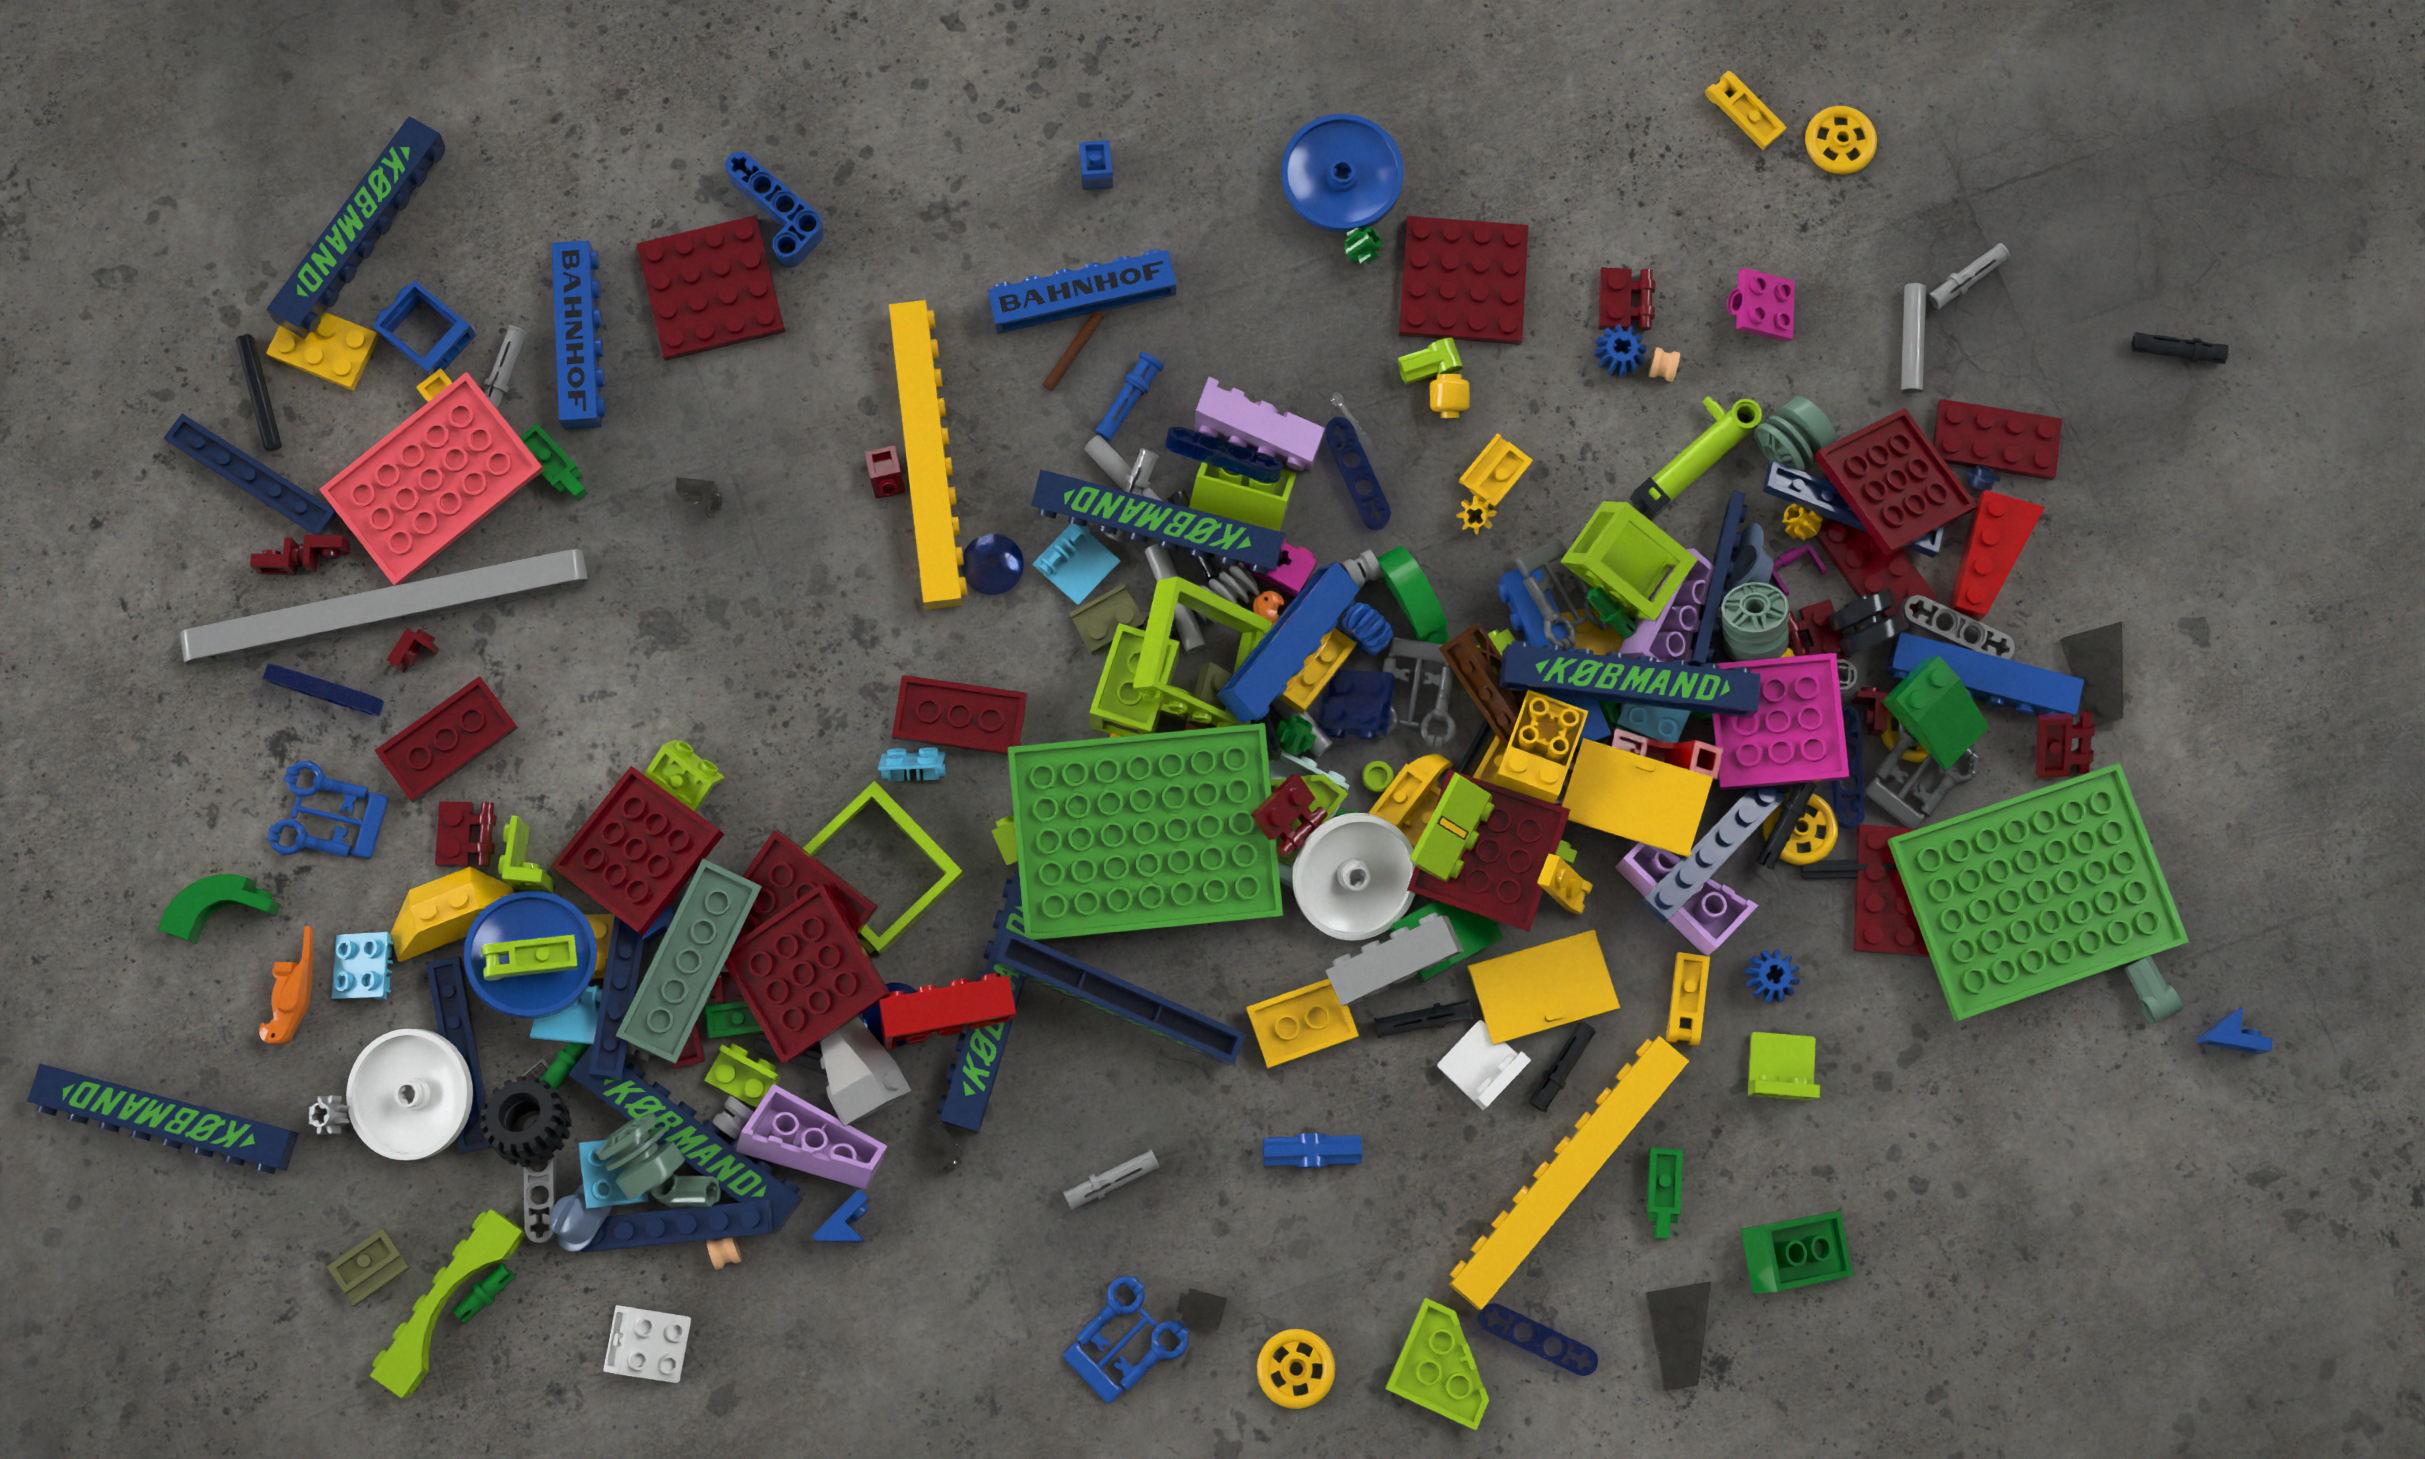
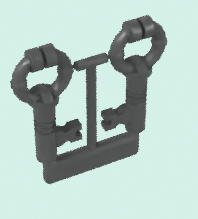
M1555 539L1517 558L1515 563L1523 577L1527 578L1523 581V584L1544 617L1546 640L1551 645L1561 646L1562 651H1567L1576 645L1574 627L1587 620L1602 631L1612 626L1609 623H1604L1601 618L1597 619L1594 612H1592V605L1587 601V592L1593 589L1590 585L1567 567L1558 571L1556 575L1553 572L1549 563L1564 557L1567 553L1561 540ZM1541 567H1544L1549 577L1539 582L1536 581L1534 576L1529 577L1531 572ZM1550 578L1575 618V621L1572 623L1558 612H1555L1549 601H1547V597H1545L1544 592L1554 587L1553 584L1548 583ZM1573 578L1584 597V613L1586 616L1580 617L1560 582L1563 583ZM1558 623L1562 624L1568 632V636L1560 640L1555 638L1551 629L1552 626Z
M1399 637L1391 639L1389 658H1384L1377 700L1367 706L1361 717L1363 728L1369 734V738L1377 737V739L1384 740L1386 736L1394 731L1396 725L1399 724V726L1418 728L1420 726L1421 737L1427 743V747L1442 749L1443 746L1451 742L1456 734V725L1448 712V700L1450 699L1454 671L1450 668L1451 666L1439 650L1444 644ZM1395 656L1417 659L1406 721L1397 720L1396 710L1389 702L1393 679L1401 678L1402 681L1409 682L1410 678L1406 677V674L1411 673L1410 669L1403 668L1399 670L1395 667L1396 660L1392 659ZM1423 660L1445 663L1447 667H1442L1441 674L1433 675V673L1425 672L1428 680H1424L1423 684L1432 685L1434 683L1439 686L1435 709L1424 717L1420 725L1417 722H1412ZM1373 711H1386L1390 717L1389 725L1387 727L1370 725V715ZM1433 719L1446 721L1448 729L1445 737L1437 736L1436 738V735H1429V723Z
M1899 722V740L1874 772L1876 777L1866 788L1865 794L1907 828H1918L1926 816L1930 817L1954 784L1968 782L1977 775L1979 754L1969 747L1962 755L1963 758H1966L1972 764L1967 774L1960 775L1951 766L1944 772V778L1932 793L1926 792V788L1918 784L1916 788L1919 791L1912 792L1916 798H1921V801L1924 803L1920 808L1922 813H1918L1902 799L1933 759L1930 754L1898 796L1884 786L1880 780H1885L1890 775L1894 776L1895 781L1902 784L1904 781L1901 779L1902 776L1906 778L1908 774L1904 770L1900 771L1896 764L1909 747L1921 745Z

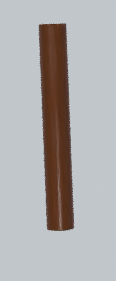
M1093 311L1044 381L1043 386L1050 391L1055 389L1104 319L1101 313Z

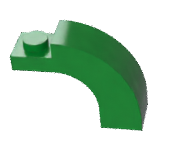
M1401 545L1377 557L1376 559L1383 574L1382 581L1400 604L1415 640L1445 644L1451 639L1446 628L1448 623L1426 576L1412 555Z
M234 874L212 875L195 881L177 894L165 910L157 930L197 944L209 917L225 906L243 905L277 916L281 904L272 900V893L254 888L256 882L247 877Z

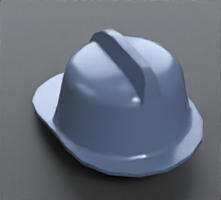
M1757 523L1750 524L1741 533L1738 549L1733 551L1732 561H1735L1731 578L1727 579L1726 587L1729 591L1743 583H1769L1774 563L1770 556L1762 549L1764 532Z
M581 1184L573 1195L564 1196L554 1205L550 1217L551 1230L556 1233L558 1243L565 1250L571 1252L582 1250L590 1244L599 1227L608 1216L612 1206L586 1209L584 1186Z

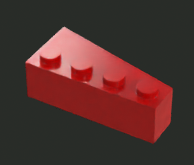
M1984 490L1975 500L1978 506L1972 512L1951 596L1950 609L1976 621H1980L1987 615L2045 506Z
M1000 973L984 975L981 977V981L969 983L968 979L955 980L949 983V987L937 989L936 985L922 986L917 988L916 993L904 995V991H894L888 993L884 999H879V1017L886 1051L897 1048V1041L905 1040L911 1042V1044L925 1042V1039L931 1037V1033L937 1032L939 1036L946 1037L963 1031L964 1025H969L970 1029L975 1030L1013 1021L1016 1016L1009 976L1001 977Z

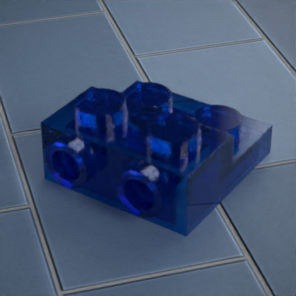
M1339 669L1330 680L1328 696H1323L1319 727L1327 732V736L1342 739L1345 738L1346 734L1356 735V738L1362 740H1375V736L1386 737L1395 675L1391 672Z

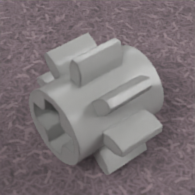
M318 1096V1103L309 1107L310 1121L308 1123L318 1127L317 1134H341L340 1127L350 1122L348 1114L350 1106L341 1103L342 1096Z

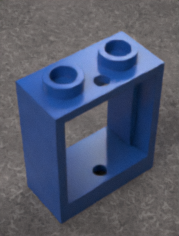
M415 280L398 292L395 302L377 315L373 325L380 337L429 376L440 368L444 371L476 336L472 327ZM421 301L453 326L424 358L392 334Z

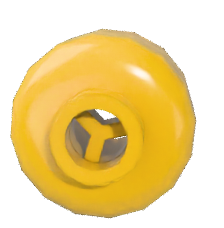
M1438 374L1437 379L1431 381L1429 386L1430 408L1435 412H1441V418H1459V412L1468 410L1470 407V385L1467 380L1462 379V374Z

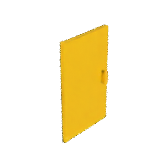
M1583 738L1562 807L1571 810L1568 818L1569 821L1690 857L1691 848L1713 777Z
M1594 929L1467 966L1492 1045L1620 1008Z

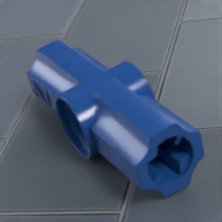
M1324 1133L1298 1134L1297 1137L1263 1138L1264 1166L1323 1168L1333 1164H1361V1135L1326 1136Z

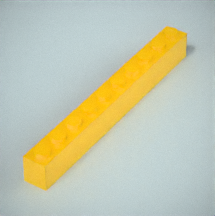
M926 300L889 304L923 603L925 610L963 606L962 596H966L968 593L966 578L959 577L958 566L964 565L962 546L956 547L955 536L960 535L958 517H952L951 506L957 505L955 487H949L948 476H953L951 457H945L944 446H950L948 427L942 428L941 417L946 416L944 398H938L937 387H943L941 369H935L934 358H939L937 339L931 340L930 329L936 328L934 310L927 309Z
M1658 1036L1653 1041L1648 1038L1635 1052L1640 1056L1632 1066L1627 1062L1615 1076L1619 1080L1612 1090L1606 1087L1597 1097L1595 1102L1599 1106L1591 1115L1586 1111L1574 1125L1578 1129L1571 1139L1565 1136L1553 1150L1558 1154L1549 1164L1545 1160L1533 1174L1537 1180L1532 1186L1527 1188L1524 1185L1512 1199L1516 1205L1511 1211L1507 1213L1503 1210L1492 1222L1491 1225L1495 1230L1490 1236L1486 1238L1482 1235L1470 1250L1475 1254L1467 1263L1461 1260L1449 1275L1454 1279L1449 1285L1478 1311L1484 1308L1687 1065L1689 1060L1663 1038Z

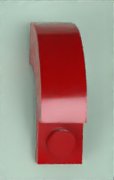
M1617 728L1610 729L1611 735L1607 741L1608 746L1713 777V780H1716L1718 777L1723 752L1722 748L1697 740L1684 743L1657 741Z

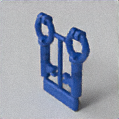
M301 761L292 765V767H288L284 782L287 783L292 793L298 795V798L295 800L291 814L292 819H283L274 825H270V833H268L266 839L269 840L271 847L281 855H291L299 852L301 849L309 848L346 858L350 854L366 859L372 858L389 801L388 796L368 792V787L327 778L321 768L312 761ZM306 768V770H312L315 773L311 788L304 789L296 786L298 778L295 776H299L300 769ZM321 790L341 793L345 795V802L342 803L340 810L345 812L346 808H349V813L354 812L355 806L353 804L357 801V798L365 800L368 797L369 801L362 821L300 806L302 802L300 797L312 796ZM298 812H303L361 826L356 846L351 850V845L344 844V836H347L349 830L346 827L341 831V827L336 825L334 830L335 836L331 841L322 838L318 839V837L309 836L304 826L293 818H297ZM288 826L297 830L298 835L294 846L287 847L279 844L281 836L278 834H282L283 827Z
M1122 1276L1111 1282L1107 1291V1305L1076 1336L1079 1341H1076L1063 1355L1067 1363L1108 1404L1112 1403L1124 1391V1387L1129 1391L1160 1359H1175L1183 1355L1189 1343V1330L1183 1327L1179 1320L1177 1322L1165 1321L1156 1325L1157 1322L1144 1309H1140L1145 1299V1285L1139 1282L1136 1276ZM1123 1284H1126L1130 1289L1134 1288L1132 1291L1137 1295V1298L1132 1302V1305L1123 1306L1115 1298L1116 1290ZM1139 1310L1143 1319L1098 1364L1081 1349V1343L1085 1346L1091 1340L1097 1343V1348L1103 1352L1105 1350L1103 1345L1109 1346L1111 1343L1106 1338H1102L1099 1332L1102 1327L1116 1314H1131ZM1148 1322L1152 1327L1155 1326L1151 1335V1350L1134 1367L1127 1364L1128 1360L1123 1355L1119 1358L1122 1361L1120 1364L1117 1361L1114 1363L1118 1369L1123 1370L1125 1375L1119 1381L1123 1386H1117L1105 1374L1102 1368ZM1170 1329L1174 1334L1178 1333L1176 1337L1181 1342L1173 1351H1167L1159 1343L1160 1334H1163L1164 1330Z

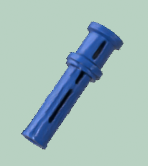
M1145 352L1139 354L1140 360L1131 374L1128 373L1124 377L1125 386L1111 405L1098 428L1094 431L1109 442L1112 441L1113 436L1128 416L1140 395L1148 393L1150 390L1149 384L1156 373L1164 368L1160 361ZM1145 368H1147L1148 370L1146 371L1144 376L1141 377V374L1143 373ZM1124 401H1126V404L1124 405V407L1122 408V410H1121L1120 413L1118 414L1117 418H1116L1115 421L1113 422V421H1112L1113 417L1115 416V414H1116L1117 411L1119 410V408H1120V406L1122 405V403H1123Z

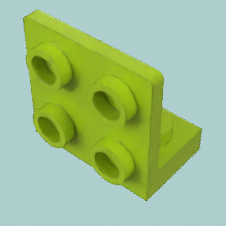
M512 815L510 823H506L504 827L503 840L507 843L505 855L500 856L499 874H502V879L514 889L552 893L554 880L546 873V870L540 869L538 864L525 862L530 827L519 816Z
M1752 1032L1750 1035L1748 1096L1814 1101L1820 1098V1085L1814 1084L1815 1037Z

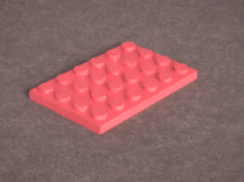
M466 372L319 490L392 584L396 586L405 582L544 471L545 468L472 376Z

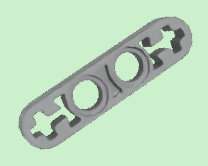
M1915 595L1905 598L1900 604L1899 612L1903 613L1907 623L1961 648L2004 659H2009L2014 654V641L2007 634L1931 599ZM1918 602L1919 610L1931 613L1928 617L1922 614L1914 615L1913 617V611L1909 609V606ZM1941 613L1946 614L1951 622L1950 627L1946 631H1941L1936 626V618ZM1968 626L1974 627L1978 632V639L1973 644L1966 642L1964 639V631ZM1986 640L1991 643L2002 641L2001 647L2004 648V652L1997 653L1996 655L1995 647L1983 644Z
M539 1115L528 1118L523 1125V1131L531 1127L537 1121ZM556 1150L553 1152L555 1157L548 1160V1166L544 1171H534L531 1167V1162L529 1167H523L525 1233L531 1241L536 1243H547L556 1235L551 1230L552 1226L550 1223L552 1209L557 1203ZM539 1186H544L549 1191V1198L542 1205L535 1204L531 1197L533 1190ZM550 1208L549 1215L542 1214L543 1224L549 1225V1231L543 1232V1237L539 1238V1233L533 1232V1226L539 1224V1215H532V1209L543 1211Z

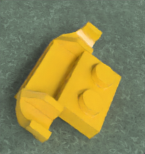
M1440 754L1420 757L1409 765L1406 763L1368 813L1381 817L1396 826L1410 841L1413 849H1415L1433 815L1441 789L1437 787L1439 784L1437 779L1444 770L1450 769L1453 763Z

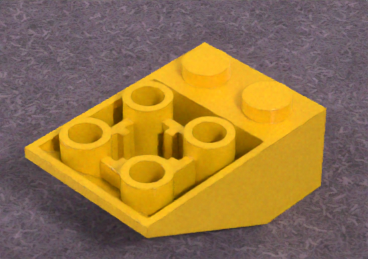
M1528 690L1494 784L1555 804L1589 711Z

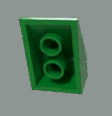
M1939 655L1924 658L1882 701L1885 707L1945 771L1989 728L1961 679Z
M1438 901L1422 907L1393 923L1389 929L1392 933L1407 926L1410 931L1420 926L1419 920L1430 914L1437 913L1438 917L1448 916L1464 952L1428 970L1423 971L1421 969L1417 971L1418 974L1415 976L1420 985L1504 939L1494 920Z
M1841 1211L1740 1229L1753 1294L1778 1292L1853 1276Z

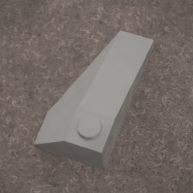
M858 1016L820 1041L823 1057L820 1059L822 1069H826L829 1086L826 1087L828 1098L843 1126H847L894 1105L911 1091L896 1061Z

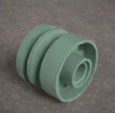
M1794 396L1779 409L1778 416H1770L1765 423L1760 424L1754 431L1755 440L1770 463L1775 460L1803 472L1805 469L1812 467L1814 464L1813 456L1818 450L1838 441L1836 431L1827 416L1818 406L1803 396Z
M1761 582L1743 583L1733 588L1724 597L1721 606L1723 624L1722 643L1726 654L1735 662L1781 658L1786 652L1789 643V606L1786 596L1780 589Z
M649 1113L626 1123L612 1133L607 1141L595 1152L600 1160L615 1154L605 1165L608 1171L621 1166L625 1168L615 1181L628 1199L635 1198L644 1192H649L672 1176L673 1172L685 1161L684 1156L673 1141L659 1146L656 1144L666 1131L663 1126L648 1132L658 1121L654 1113Z

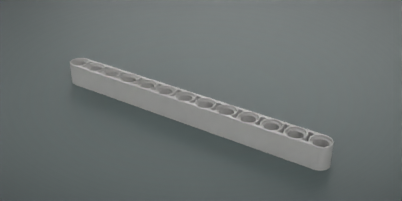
M571 549L193 627L179 633L183 660L187 666L205 665L571 589L587 584L588 575L583 551Z

